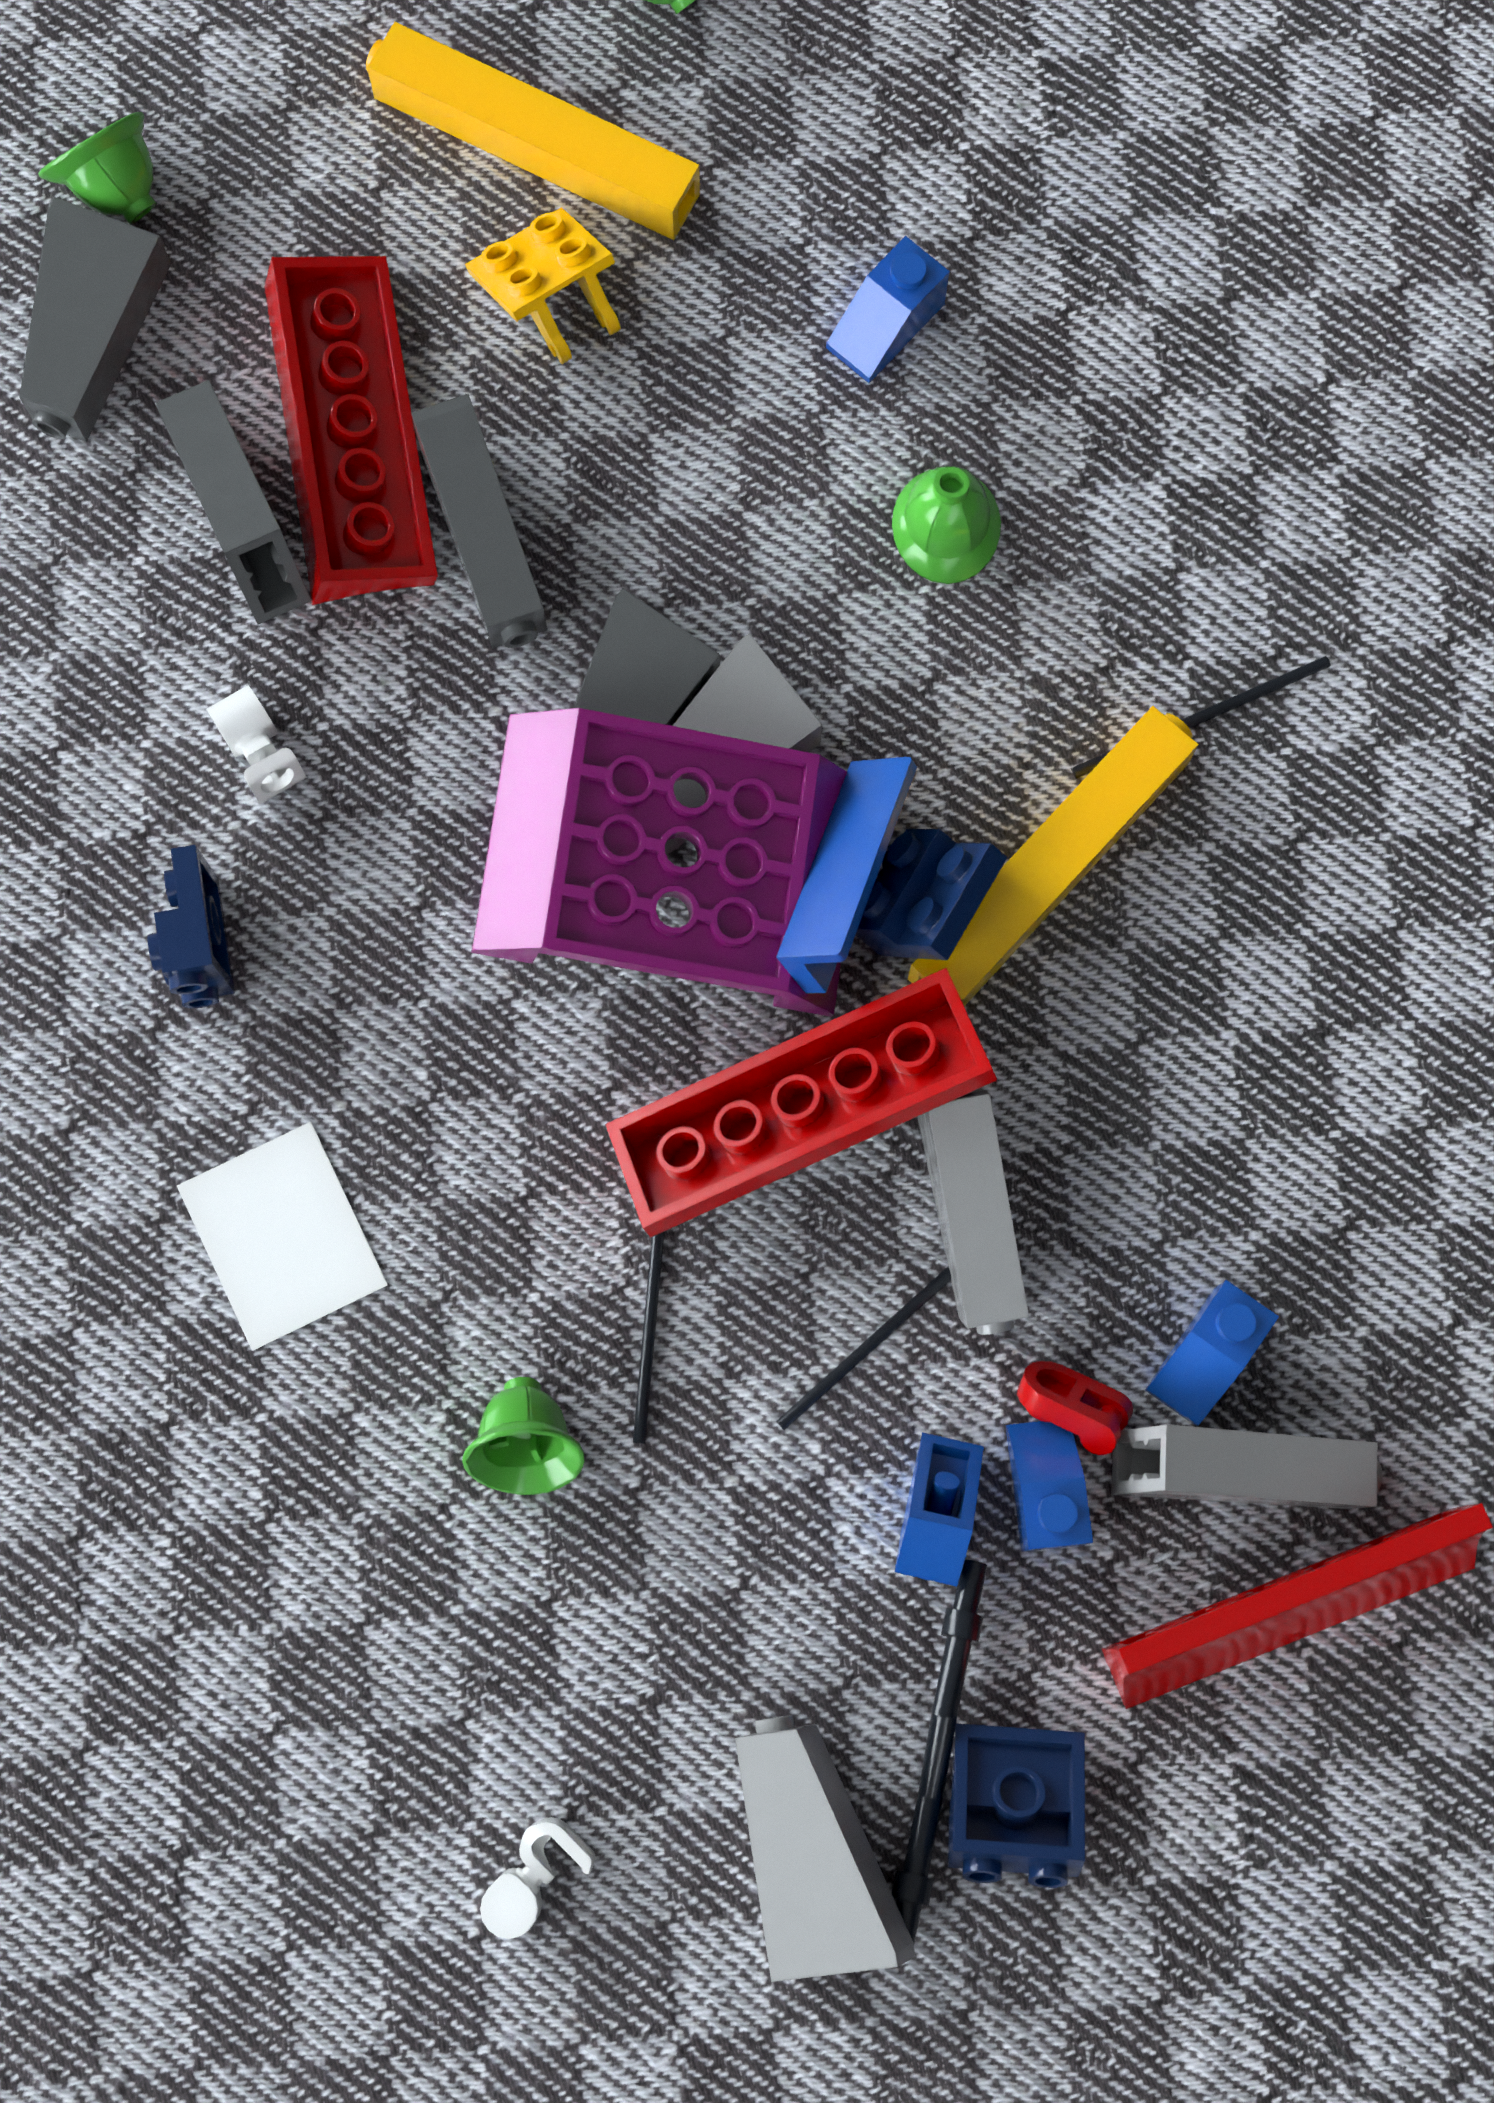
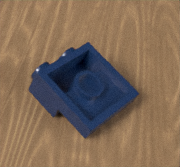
M906 829L903 834L893 841L885 853L882 861L883 869L875 880L855 936L880 956L948 960L1008 857L992 843H956L941 829Z
M196 845L172 848L173 869L164 871V882L170 906H178V909L154 913L157 933L148 934L149 956L153 969L155 971L162 970L170 992L172 994H181L183 1007H209L219 1003V996L235 993L219 879Z
M956 1723L953 1738L952 1796L949 1803L948 1868L963 1869L962 1877L965 1880L976 1883L1000 1881L1002 1879V1872L1028 1873V1882L1031 1885L1043 1888L1062 1887L1068 1884V1876L1079 1877L1085 1862V1733Z

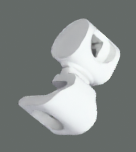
M249 685L206 709L234 757L236 758L244 754L249 762L250 767L245 770L244 778L259 804L307 778L291 749L282 748L277 751L270 738L277 735L278 732Z
M549 1817L533 1823L524 1832L519 1848L520 1858L526 1866L523 1869L509 1868L504 1871L482 1897L480 1907L482 1921L487 1929L497 1937L511 1939L522 1936L530 1930L540 1915L542 1907L540 1886L543 1883L545 1885L549 1884L557 1875L551 1868L544 1853V1846L551 1837L582 1868L583 1873L589 1875L592 1871L595 1861L594 1851L561 1819Z

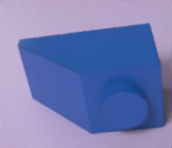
M905 235L866 276L826 342V349L866 382L870 383L945 305L950 271Z
M1225 1280L1212 1290L1145 1391L1196 1427L1199 1426L1246 1367L1279 1316Z
M1043 1421L1006 1425L1021 1552L1082 1546L1093 1543L1085 1476L1073 1433L1051 1422Z
M922 1432L901 1529L895 1566L896 1573L958 1586L973 1532L984 1446Z

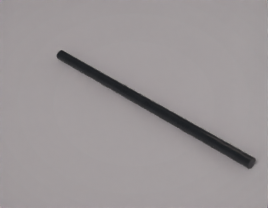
M1324 656L1181 720L1190 729L1331 666L1327 656ZM1109 752L1072 767L1071 771L1075 779L1090 773Z
M664 1232L651 1238L633 1443L645 1444Z
M949 1266L776 1421L783 1431L951 1281Z

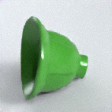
M143 112L129 114L84 140L44 166L38 173L39 177L53 183L66 185L84 204L103 215H123L130 225L136 223L157 204L150 195L154 180L153 163L142 136L145 118Z
M943 466L928 470L915 476L905 485L897 497L892 517L894 541L901 557L919 576L932 582L944 584L962 582L977 575L989 563L996 552L1001 530L999 508L994 495L987 486L969 470L955 466Z
M516 1377L507 1381L504 1385V1390L495 1394L485 1408L478 1430V1437L465 1450L462 1462L468 1475L491 1489L517 1495H534L554 1491L573 1481L582 1471L585 1459L580 1443L569 1435L562 1410L555 1400L547 1393L541 1391V1385L537 1380L530 1377Z

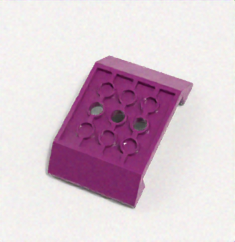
M583 708L510 714L471 953L531 964L538 953L771 994L774 995L773 1007L832 1017L835 1012L841 962H837L826 993L805 994L776 956L847 771L820 754ZM682 779H691L698 782L705 792L706 800L704 805L697 808L683 806L675 797L674 784ZM672 838H684L690 841L696 849L697 862L690 867L674 865L668 860L665 853L666 842ZM665 897H674L681 900L688 909L689 919L687 924L681 927L665 925L657 915V902Z

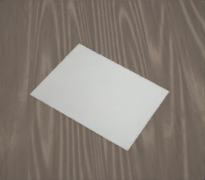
M312 1122L304 1124L177 1185L252 1351L388 1285Z

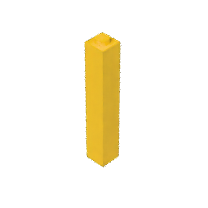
M395 21L384 40L378 39L369 51L366 70L369 74L374 99L672 240L676 238L700 195L699 164Z
M1152 706L1001 868L949 959L917 958L910 967L907 980L914 983L947 968L965 1006L1189 764L1199 745L1192 739L1193 734L1189 727L1177 716L1170 713L1164 715Z

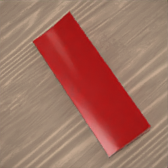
M271 257L264 288L312 605L371 592L434 586L438 574L387 257Z
M944 968L606 1123L605 1126L642 1228L651 1238L996 1081L997 1077L947 968Z
M1482 1503L1448 1509L1104 1647L1101 1650L1125 1709H1129L1475 1569L1479 1540L1486 1530L1493 1528Z

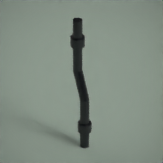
M965 1559L956 1589L953 1609L947 1608L945 1611L941 1635L947 1638L931 1713L918 1796L903 1870H896L891 1892L893 1898H897L896 1905L914 1944L922 1905L929 1906L934 1879L928 1878L944 1798L956 1720L972 1643H979L984 1618L978 1615L987 1564Z

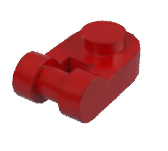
M1051 1361L1030 1363L1024 1370L1017 1390L1020 1403L1032 1417L1043 1422H1051L1078 1435L1084 1448L1096 1455H1107L1114 1450L1121 1437V1430L1127 1426L1133 1415L1134 1408L1132 1402L1122 1392L1064 1365Z

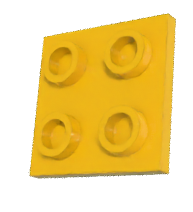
M562 207L554 212L538 216L529 227L505 241L489 245L480 256L465 264L468 273L516 322L529 314L531 315L554 357L557 356L562 365L572 359V354L557 328L545 299L574 281H577L601 327H606L610 336L621 330L619 320L609 305L596 274L615 263L613 255Z

